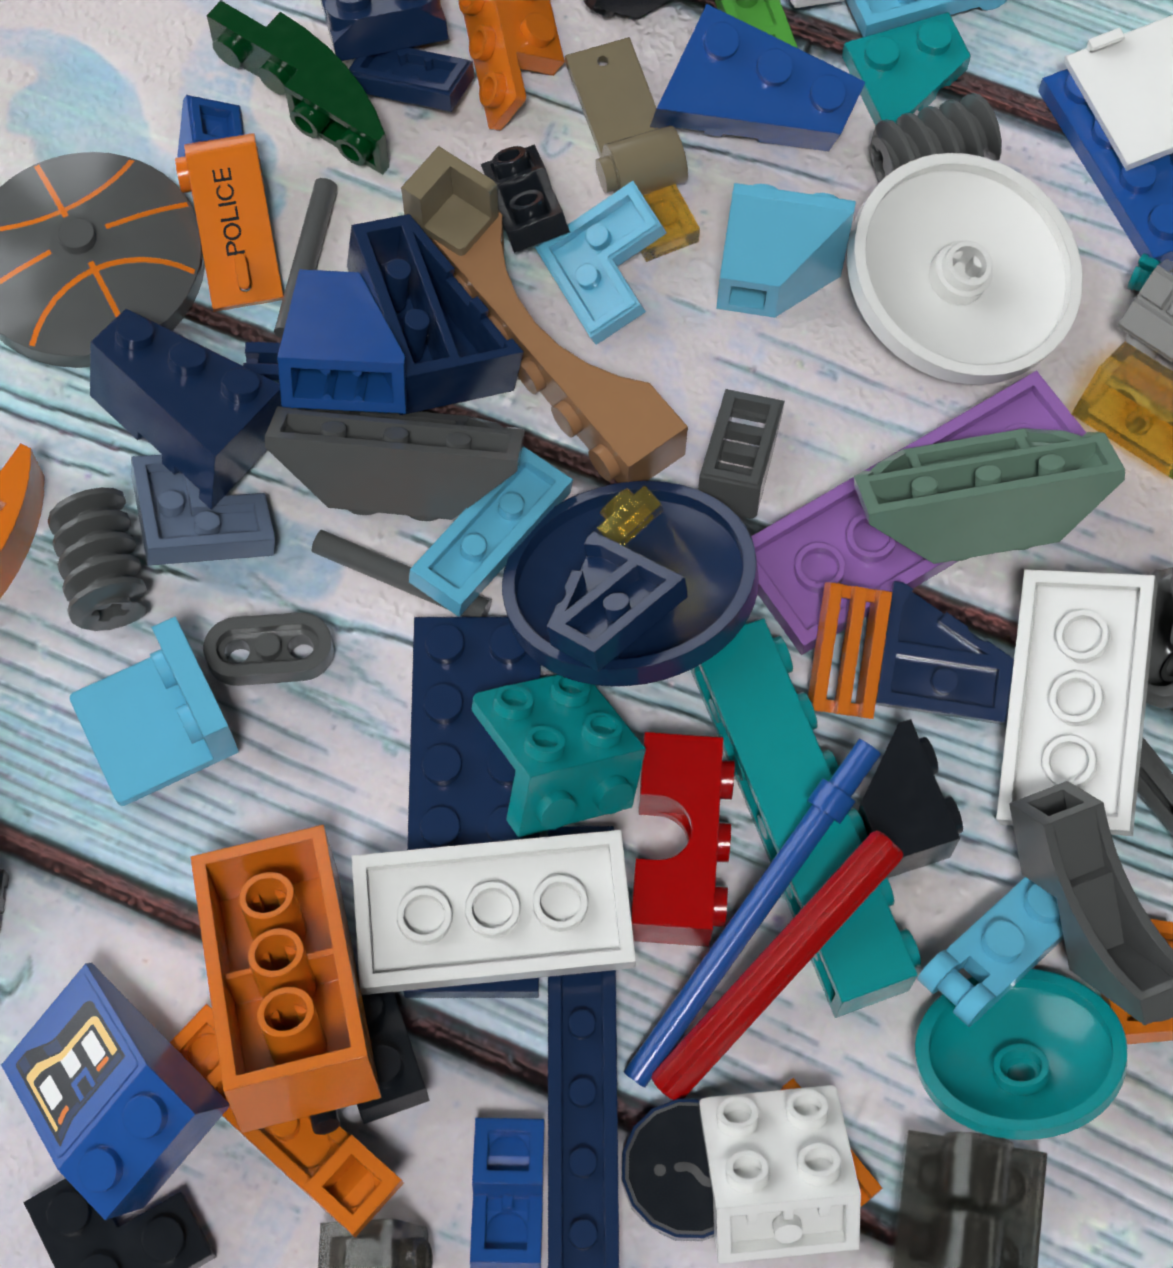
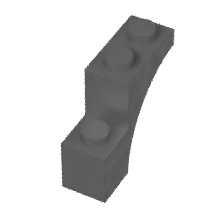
M1066 781L1009 803L1022 875L1057 898L1069 970L1143 1025L1172 1018L1173 949L1148 917L1127 878L1111 836L1104 802Z

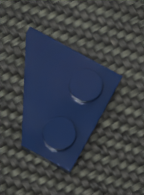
M894 581L891 587L892 599L876 705L1004 724L1006 722L1014 658L991 642L978 638L969 631L968 626L946 612L944 614L913 593L914 589L904 582Z

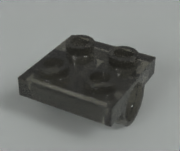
M908 1130L904 1136L890 1268H1038L1047 1153L1015 1148L1014 1143L1007 1139L982 1133L948 1132L944 1135Z

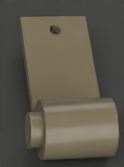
M630 37L565 55V64L600 158L596 159V170L603 191L605 193L612 191L615 193L631 181H634L642 195L687 182L688 166L685 151L674 126L650 127L656 111V105ZM603 61L606 62L607 65L601 66L598 63Z

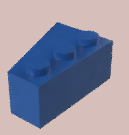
M706 4L656 108L650 127L662 128L672 125L676 128L704 131V135L722 137L723 134L756 138L758 139L757 142L829 152L841 135L865 85V81Z

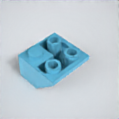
M734 183L716 309L775 318L841 277L856 201L839 199L828 193L806 194L779 190L768 184L746 185Z

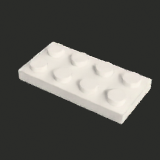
M1024 569L996 820L1000 825L1013 826L1009 803L1069 781L1104 802L1106 817L1112 835L1133 836L1158 586L1155 575Z
M621 830L351 856L359 982L362 995L635 968L636 958Z

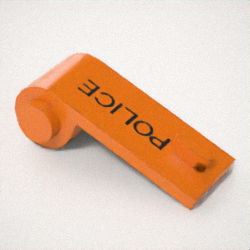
M255 133L184 144L185 156L175 158L176 170L181 192H192L213 311L283 300L284 295ZM250 285H251L250 290L247 291V292H243V291L240 290V288L243 289V290H246V289H248V288L250 287Z

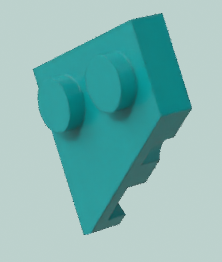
M946 12L844 43L842 58L849 73L865 81L860 95L876 126L880 121L886 119L896 123L897 118L902 114H913L916 110L920 111L928 107L936 99L937 92L941 88L950 86L968 69L971 55L950 13Z

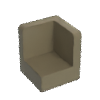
M440 146L431 153L401 187L404 215L410 214L429 237L459 256L465 255L499 217L497 184Z

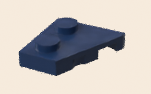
M594 531L587 537L584 543L586 559L581 570H572L564 587L565 598L556 605L547 624V630L551 646L599 672L688 597L684 576Z

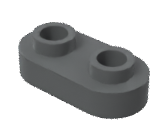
M303 612L224 619L215 624L207 633L203 644V654L209 670L216 679L228 685L243 686L314 679L324 673L330 666L334 655V645L329 628L317 616ZM299 645H309L313 648L312 653L306 658L299 659L291 655L292 651ZM244 649L250 652L248 658L241 663L228 661L230 654L235 650Z

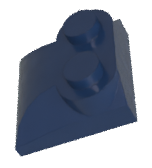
M320 0L334 53L341 61L449 40L447 23L440 0Z

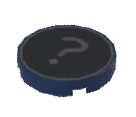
M676 1099L650 1110L633 1127L622 1152L621 1184L631 1209L650 1228L674 1241H705L714 1237L713 1192L700 1117L699 1102L701 1099Z

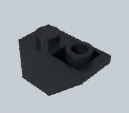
M911 719L898 723L858 809V813L865 825L867 836L878 830L889 837L904 854L902 860L888 874L887 878L950 858L960 840L959 834L963 832V822L956 802L950 795L943 797L934 776L938 773V762L933 746L927 737H918Z

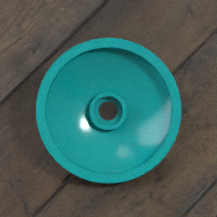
M1031 969L970 1027L953 1013L956 1006L942 994L929 1007L918 1027L915 1042L917 1071L920 1081L931 1100L956 1122L974 1131L998 1138L1013 1140L1043 1139L1078 1129L1094 1120L1110 1106L1118 1095L1126 1076L1127 1041L1122 1024L1115 1012L1090 988L1073 979L1048 971ZM973 977L967 979L974 986L979 983Z

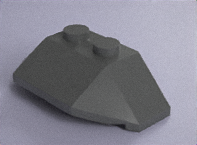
M277 406L265 435V448L328 508L345 509L357 515H372L376 513L407 515L419 521L453 520L466 508L472 506L517 472L525 430L516 427L504 428L496 422L463 415L419 411L399 416V413L324 409L298 410V408Z

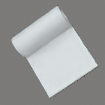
M1173 15L1127 33H1123L1119 27L1088 39L1085 49L1065 56V66L1126 171L1173 153Z

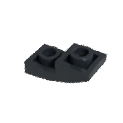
M535 144L525 148L513 146L503 149L495 154L492 160L481 164L484 175L497 184L498 210L502 214L503 226L514 253L570 232Z

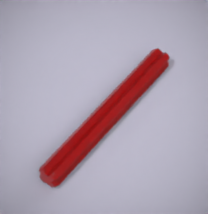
M878 830L872 832L652 1073L651 1079L665 1096L671 1100L684 1099L899 864L904 854L889 837Z

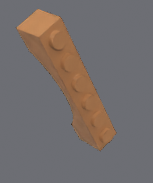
M500 212L499 217L463 256L457 255L429 237L455 268L453 276L472 299L478 296L489 309L488 318L507 341L513 338L523 350L524 354L518 377L523 385L532 394L540 392L552 406V415L558 426L567 436L572 438L577 435L589 449L588 454L593 466L605 480L611 481L615 479L617 483L648 481L685 455L688 426L650 383L621 377L586 363L558 345L535 323L517 297L506 270L503 219Z

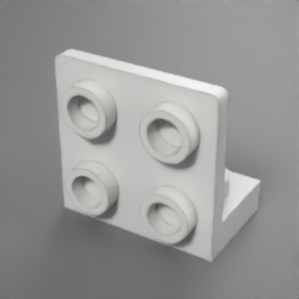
M826 1085L706 1097L700 1100V1117L713 1192L714 1241L718 1264L859 1250L861 1192L838 1091L835 1086Z

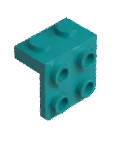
M557 674L481 691L474 695L471 707L472 712L516 770L506 821L518 837L549 829H557L564 825L632 808L646 748L595 685L577 682Z

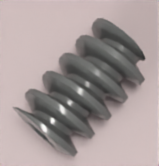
M970 93L964 96L960 102L952 99L945 101L940 105L939 109L932 106L925 107L919 111L918 116L912 113L902 114L897 118L896 123L888 119L880 121L876 124L873 132L870 153L875 173L880 183L898 167L915 159L933 154L965 153L984 157L983 150L986 149L988 155L993 160L999 161L1002 153V139L996 114L988 101L980 94Z
M94 488L70 495L57 503L50 511L48 517V525L54 535L53 548L59 557L58 571L64 579L62 589L67 601H69L68 616L71 622L81 629L91 631L112 630L131 624L147 613L146 606L135 602L144 596L147 588L144 580L134 577L140 572L142 567L138 557L130 555L136 548V542L133 535L125 533L131 526V521L128 513L120 511L126 504V499L123 492L115 488Z

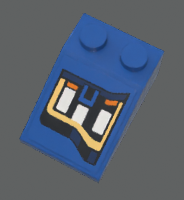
M93 963L84 964L1 1064L57 1170L104 1220L144 1208L230 1107L222 1095Z

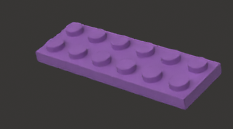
M1036 370L902 449L1023 428L1064 430L1080 436L1086 434V431ZM875 465L871 466L870 468L864 471H870ZM854 477L751 536L758 567V596L801 655L815 648L825 582L891 592L894 581L904 582L911 588H915L958 562L949 561L933 564L869 525L854 487ZM841 598L836 634L846 629L850 599ZM866 602L864 618L869 615L870 602Z

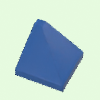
M190 95L184 97L177 157L185 156L184 144L244 135L240 105Z

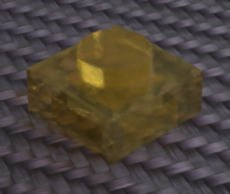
M676 184L643 195L667 234L640 251L646 262L699 242L700 228Z
M645 485L635 494L626 488L600 511L605 521L597 529L601 535L625 546L664 510L662 504Z

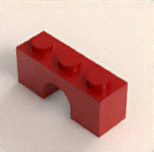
M645 732L644 747L646 751L642 763L639 815L661 816L674 821L684 831L688 844L680 853L668 859L636 858L631 916L633 940L636 942L709 947L713 926L725 927L728 887L715 886L717 862L728 863L730 856L731 823L719 822L720 799L732 800L735 761L722 760L723 737Z

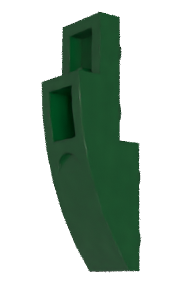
M220 0L207 14L213 49L218 57L231 67L238 68L241 66L258 76L271 91L279 95L286 93L290 119L303 134L311 138L320 137L337 147L339 152L351 163L358 166L365 164L383 175L389 168L385 132L374 106L348 67L327 45L284 13L279 12L266 27Z

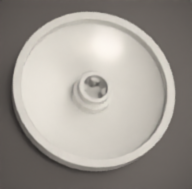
M942 153L924 156L898 167L875 187L862 205L854 220L847 247L848 277L854 299L864 320L879 340L897 357L917 370L935 378L954 383L983 385L1010 380L1022 375L1044 360L1061 343L1077 316L1083 289V272L1079 250L1068 223L1057 206L1036 184L1021 173L997 161L965 153Z

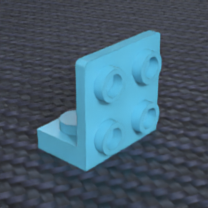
M176 616L151 627L161 649L151 653L150 658L75 691L69 698L111 792L120 806H126L239 753L229 726Z

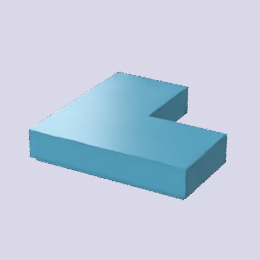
M631 181L569 223V233L535 246V249L589 337L596 345L646 312L618 266L667 234L634 181Z

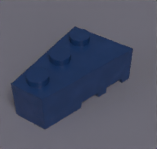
M406 214L351 225L347 269L348 272H360L405 355L406 414L514 391L524 354L523 350L513 338L507 341L488 318L489 309L478 296L472 299L453 276L455 268L412 216Z
M125 309L90 341V396L136 440L145 438L162 454V464L174 475L181 472L199 489V499L212 510L267 451L265 448V435L277 406H281L280 384L128 309Z

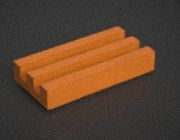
M825 582L808 697L814 711L874 719L892 592ZM841 598L850 599L842 644L835 700H829L826 698ZM866 602H870L856 702L851 703Z

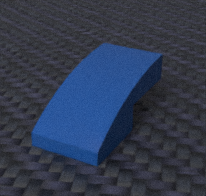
M475 1118L470 1268H541L544 1119Z

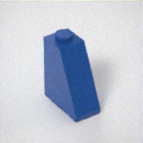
M299 269L277 356L282 407L406 414L405 355L360 272Z

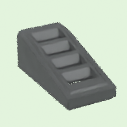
M725 389L699 476L698 490L718 499L737 516L753 519L757 516L785 401ZM734 417L764 423L765 427L761 428L731 422ZM727 439H729V440H734V441H739V442H744V443H749V444H754V445H759V447L751 446V445H746V444H741V443L732 442V441H727ZM721 461L752 467L753 469L721 463Z

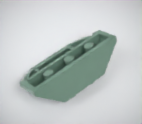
M1023 428L902 449L877 463L870 471H862L855 475L854 487L869 525L933 564L949 561H963L971 557L1011 550H1026L1034 546L1060 542L1125 480V468L1107 435L1103 432H1087L1080 436L1064 430Z

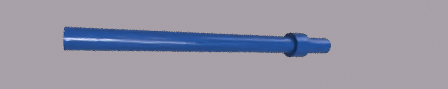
M859 738L829 782L822 778L807 800L812 806L623 1071L636 1083L646 1088L651 1080L652 1073L670 1054L832 823L835 821L841 824L856 803L851 796L881 755L873 746Z

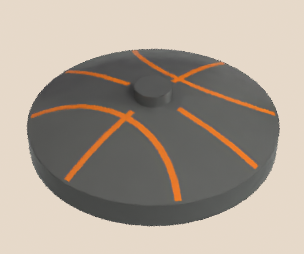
M83 152L62 155L37 163L13 176L0 187V340L17 353L30 359L59 367H90V341L125 309L172 331L192 307L199 293L205 269L197 218L185 194L162 172L130 157L112 153Z

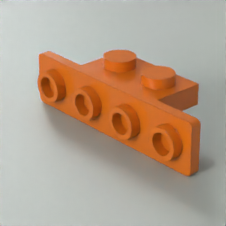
M459 0V8L464 15L469 37V53L474 60L479 82V98L485 109L489 129L501 131L525 102L526 92L520 69L554 76L565 62L550 0Z

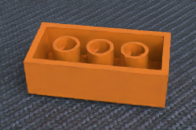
M324 824L190 856L223 1091L241 1132L244 1133L380 1099L379 1082L338 869Z

